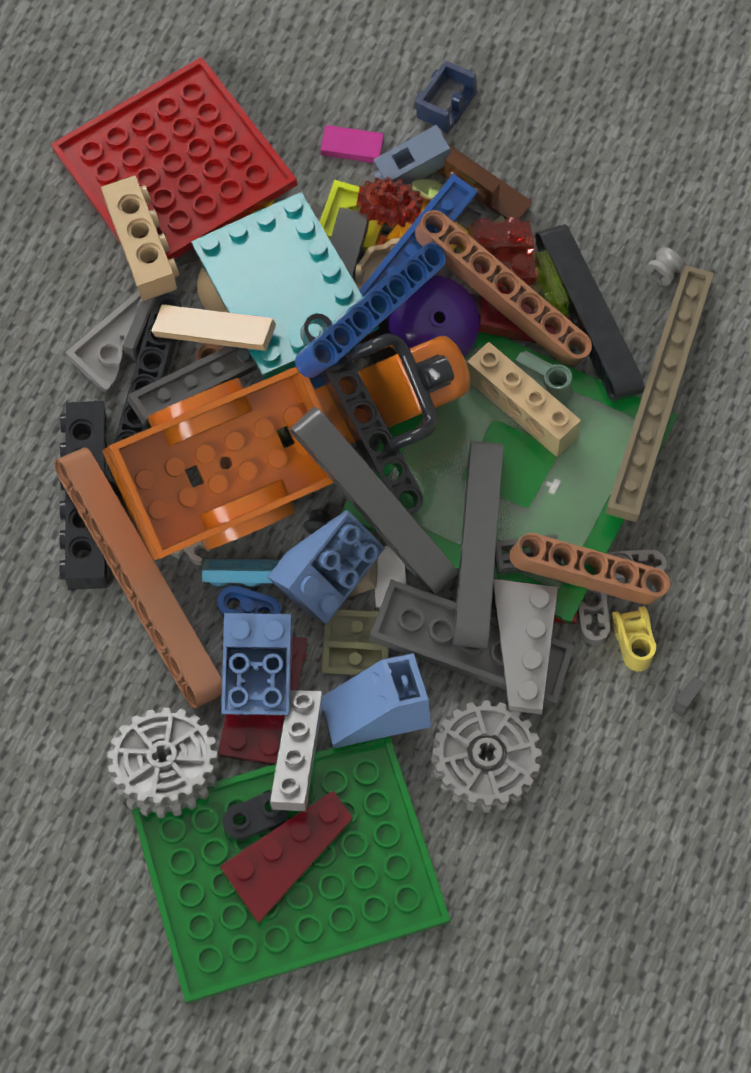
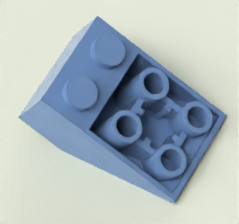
M345 510L287 551L268 575V578L302 611L327 624L385 547L348 510Z
M224 613L221 714L289 715L293 617L291 614Z
M414 653L381 660L323 696L322 708L333 748L431 727L429 699Z

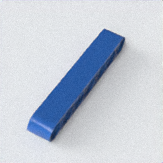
M428 243L406 258L296 355L295 364L298 371L307 378H314L334 365L445 265L446 257L442 248L435 243Z

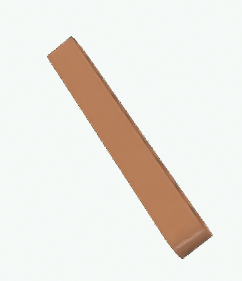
M84 447L56 459L54 463L55 470L62 485L187 703L193 709H197L221 697V676L93 454L88 448Z

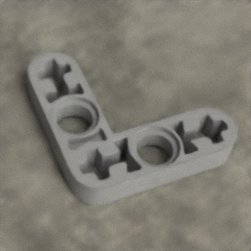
M657 550L607 553L630 561L637 559V563L644 565L648 559H652L654 564H659L656 568L662 571L666 569V559ZM615 573L616 579L621 583H625L624 576ZM588 589L587 593L593 592L599 596L600 603L597 606L591 607L582 601L577 611L581 638L586 643L599 645L607 639L610 632L607 595ZM597 614V627L603 628L598 636H593V632L590 630L587 631L591 626V615Z

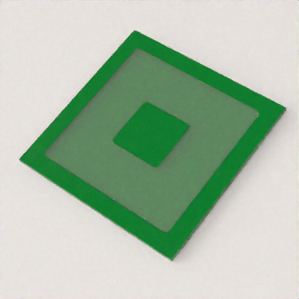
M478 332L475 344L468 354L464 356L466 364L472 356L490 342L513 363H515L519 354L526 350L552 365L561 364L570 369L572 373V395L567 402L562 404L581 419L579 437L556 457L470 383V389L467 394L435 408L436 428L429 437L399 449L423 494L421 508L411 516L459 572L470 442L474 440L503 444L496 541L520 539L527 533H536L543 536L557 534L560 541L607 554L625 519L607 514L606 509L642 398L632 396L612 402L599 379L501 336ZM554 383V384H552V385H554V386H562V385H564V384H562V383ZM674 412L670 413L658 455L679 415ZM421 414L391 426L389 431L392 437L422 426L424 416ZM383 441L381 442L376 452H381L383 450ZM386 465L384 468L385 476L390 480H397L399 475L397 468L393 465ZM401 493L399 497L400 503L404 508L411 509L414 503L413 498L407 493ZM348 500L341 513L348 510L366 529L377 533ZM528 547L522 548L523 551L531 550ZM511 549L502 550V554H510ZM496 561L494 562L493 579L558 587L554 617L571 624L588 589L526 571L498 575ZM584 564L585 570L589 574L595 575L594 568L589 564Z

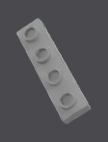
M290 690L289 715H285L270 800L272 810L306 811L309 802L308 795L324 700L322 691Z

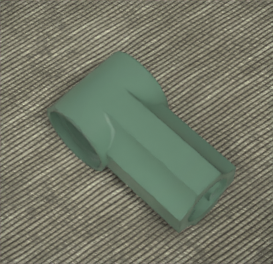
M526 350L519 354L515 364L559 402L565 403L570 399L572 395V373L569 368L561 364L552 365ZM554 383H562V384H564V385H562V386H554V385H552V384H554Z

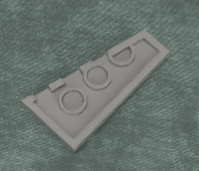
M493 579L509 710L542 714L558 587Z

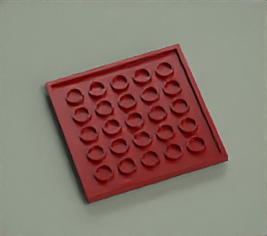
M202 56L51 143L53 152L119 243L120 240L108 211L101 187L136 175L139 186L145 185L151 199V203L147 204L149 211L155 209L161 227L156 228L158 235L164 234L170 249L169 252L165 253L168 260L175 259L193 248L191 241L248 216L298 186L297 178Z

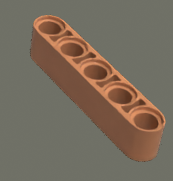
M536 533L524 534L510 550L511 563L520 570L643 605L655 603L668 592L670 587L668 575L658 568ZM522 546L530 548L534 557L526 556L523 553ZM553 555L560 556L564 561V566L558 565L554 561ZM584 564L591 565L594 568L595 575L589 574L585 570ZM615 572L624 576L626 584L616 579ZM646 581L651 582L655 586L656 592H652L647 588Z

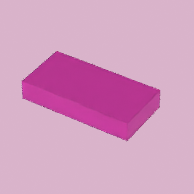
M325 125L321 155L375 163L374 159L381 155L384 133Z

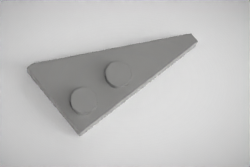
M139 291L134 293L65 352L66 358L107 396L113 389L125 359L122 346L142 300Z

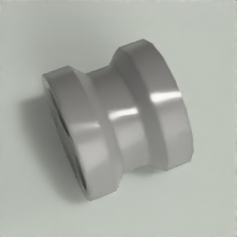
M661 248L656 253V259L651 260L646 265L645 270L650 278L662 286H668L672 283L674 274L679 273L683 269L684 262L673 250Z

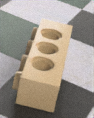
M135 175L101 187L108 211L142 301L177 290L174 278L179 276V272L174 258L168 260L165 254L170 249L165 235H158L156 228L161 226L155 209L149 211L147 204L151 203V199L146 186L140 187Z
M490 342L467 361L470 383L556 457L579 437L581 419Z

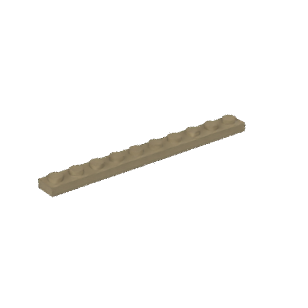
M684 265L608 502L607 514L633 522L638 520L714 273Z

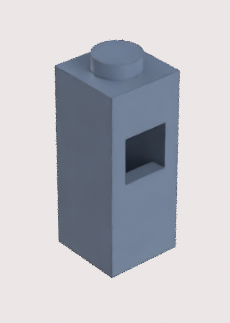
M435 125L375 158L374 162L378 170L374 172V175L381 188L387 186L393 195L411 186L414 180L423 179L443 168L445 158L451 153V150L439 128Z

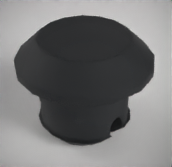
M318 509L312 510L309 520L303 524L304 528L309 534H313L328 523L329 514L325 510H322L321 514H318Z

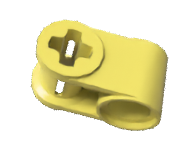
M641 606L637 611L621 614L618 611L612 612L613 629L616 639L619 641L626 666L633 671L646 670L651 665L656 651V643L646 607ZM642 649L646 652L647 656H636L632 650Z

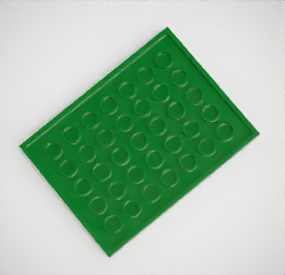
M390 736L315 752L307 808L334 791L352 816V822L328 849L314 861L310 869L296 881L283 899L269 911L259 925L221 871L220 866L276 828L245 841H235L225 833L223 817L230 807L264 793L272 792L277 764L217 781L215 787L207 788L209 796L206 800L199 798L196 800V808L190 810L188 807L182 809V814L174 816L172 812H167L165 818H158L156 812H151L148 816L141 815L139 807L132 810L186 1004L450 923L451 920ZM268 804L265 807V810L268 813H274L277 811L272 810L271 804ZM289 810L285 822L302 811ZM238 816L233 822L237 826H242L246 823V819Z

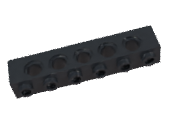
M104 401L66 402V414H60L61 433H66V442L60 443V457L84 447L88 448L106 477L107 461L102 452L107 447V413ZM81 434L90 435L86 440L76 439ZM60 481V489L64 491L65 488ZM65 490V501H60V519L65 520V530H60L59 534L60 549L65 550V560H60L59 562L60 580L66 581L68 590L107 588V561L88 528L76 527L77 523L83 520ZM81 550L91 552L86 558L75 557Z

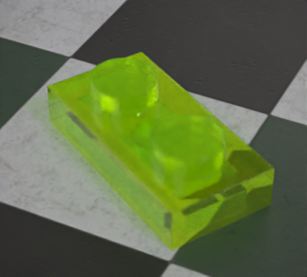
M547 250L536 253L534 266L531 267L533 280L536 284H541L544 291L542 292V297L561 314L566 315L569 299Z

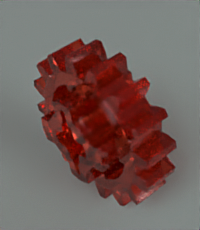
M375 177L374 183L367 180L365 181V186L359 187L356 206L360 207V214H367L366 220L368 221L377 220V225L379 226L383 223H388L390 228H393L394 225H399L403 228L406 222L413 224L415 218H418L421 214L423 198L420 197L419 190L412 191L413 185L402 184L401 179L393 182L390 177L383 180Z

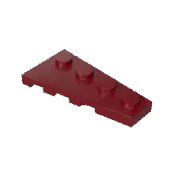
M332 791L306 808V811L300 812L220 866L221 871L258 925L265 919L269 911L283 899L296 881L310 869L314 861L352 822V816L335 792Z

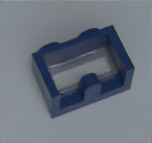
M445 61L439 70L436 69L433 72L428 86L424 91L421 90L415 99L414 105L417 118L434 126L437 125L448 135L477 94L476 73Z

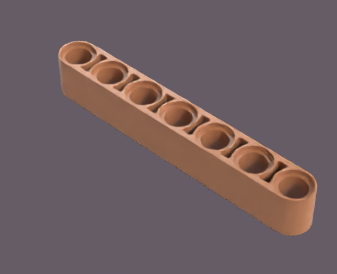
M431 210L423 215L415 229L416 240L422 246L428 243L439 245L445 253V265L549 354L560 363L569 367L577 366L589 355L592 343L582 330L440 211ZM425 225L435 226L438 233L429 232ZM449 245H457L462 253L453 252ZM478 264L482 266L485 274L476 272L473 265ZM497 284L504 285L508 289L509 294L500 292ZM521 304L529 306L532 314L525 313L521 308ZM545 324L553 326L556 334L547 332ZM569 344H573L578 348L579 355L570 351Z

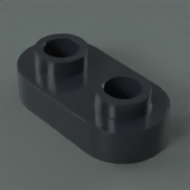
M267 792L230 807L223 817L224 831L229 838L235 841H245L281 826L287 820L289 810H277L274 813H268L265 807L271 804L272 792ZM238 816L246 819V823L242 826L235 825L233 821Z

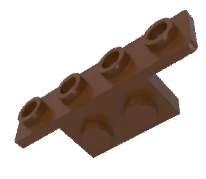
M448 144L451 153L445 158L444 167L436 172L446 179H449L452 174L456 175L478 191L474 199L498 215H502L511 224L516 225L532 207V201Z

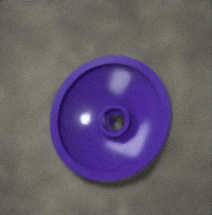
M439 275L432 276L388 316L389 334H395L408 345L409 349L436 337L447 336L457 344L464 357L472 349L479 332V313L470 293L458 282ZM435 313L442 315L443 322L441 324L435 322Z

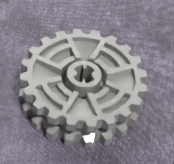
M483 700L482 705L476 707L471 702L466 704V710L463 712L458 708L452 712L451 720L444 719L441 723V730L439 733H436L431 763L435 764V771L433 772L435 779H442L440 789L444 794L451 792L453 794L452 801L455 804L463 801L466 803L467 810L473 811L478 806L482 808L483 813H490L491 807L496 806L499 811L506 810L509 801L516 805L521 801L523 793H529L532 788L531 785L536 780L539 772V759L542 756V751L537 748V743L539 742L538 734L530 733L531 722L519 719L521 712H509L506 710V704L499 702L497 707H493L489 700ZM485 751V755H487V752H490L493 755L491 761H488L487 757L485 761L480 758L481 752Z
M163 708L161 713H155L151 709L146 711V716L140 718L138 715L132 717V724L130 726L122 725L119 728L121 736L113 737L110 742L114 750L108 751L107 754L108 762L111 763L108 766L113 787L117 788V796L120 800L127 798L128 808L134 810L139 807L141 815L148 816L151 812H156L158 818H165L167 812H172L174 816L182 814V809L188 807L190 810L196 808V800L199 798L206 800L209 796L207 788L215 787L217 779L213 774L219 773L220 765L217 762L219 756L215 738L210 737L211 731L207 724L200 726L199 717L193 715L188 718L186 711L179 709L177 713H171L170 708Z

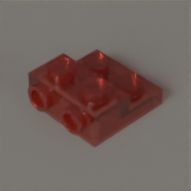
M510 217L504 222L492 223L488 218H481L475 221V223L470 224L469 236L527 285H536L538 275L533 256L535 244L530 221H521L519 217ZM478 264L473 265L476 272L485 274L482 266Z

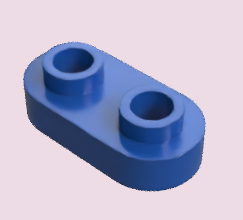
M239 586L224 588L217 598L218 610L223 617L224 613L259 614L263 610L269 611L270 614H281L280 605L276 599ZM231 601H237L240 603V606L236 609H231L228 607V604Z

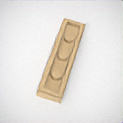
M162 305L151 331L155 337L266 351L276 323L273 318Z

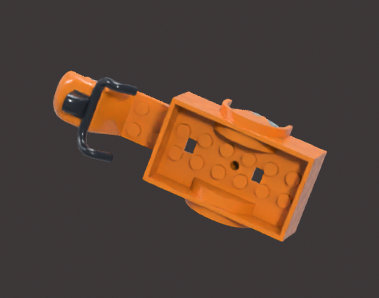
M383 334L350 350V356L355 361L386 347H392L397 352L392 357L358 371L387 428L421 414L424 416L422 426L389 439L388 444L393 451L429 437L436 428L435 408L460 398L469 392L470 374L468 366L457 344L447 336L436 337L409 349L408 345L397 335ZM296 367L246 388H243L240 379L236 378L148 416L147 418L152 428L109 445L102 450L136 530L153 560L161 559L200 541L205 550H210L246 536L297 512L292 502L293 500L334 483L291 432L294 444L284 448L276 431L286 426L289 430L315 406L330 420L349 444L354 443L355 440L326 385L314 389L310 379L303 376ZM347 380L339 381V389L342 393L347 395L353 394L354 388L351 382ZM357 408L354 410V417L358 422H368L369 416L364 409ZM196 465L204 483L192 488L185 470Z

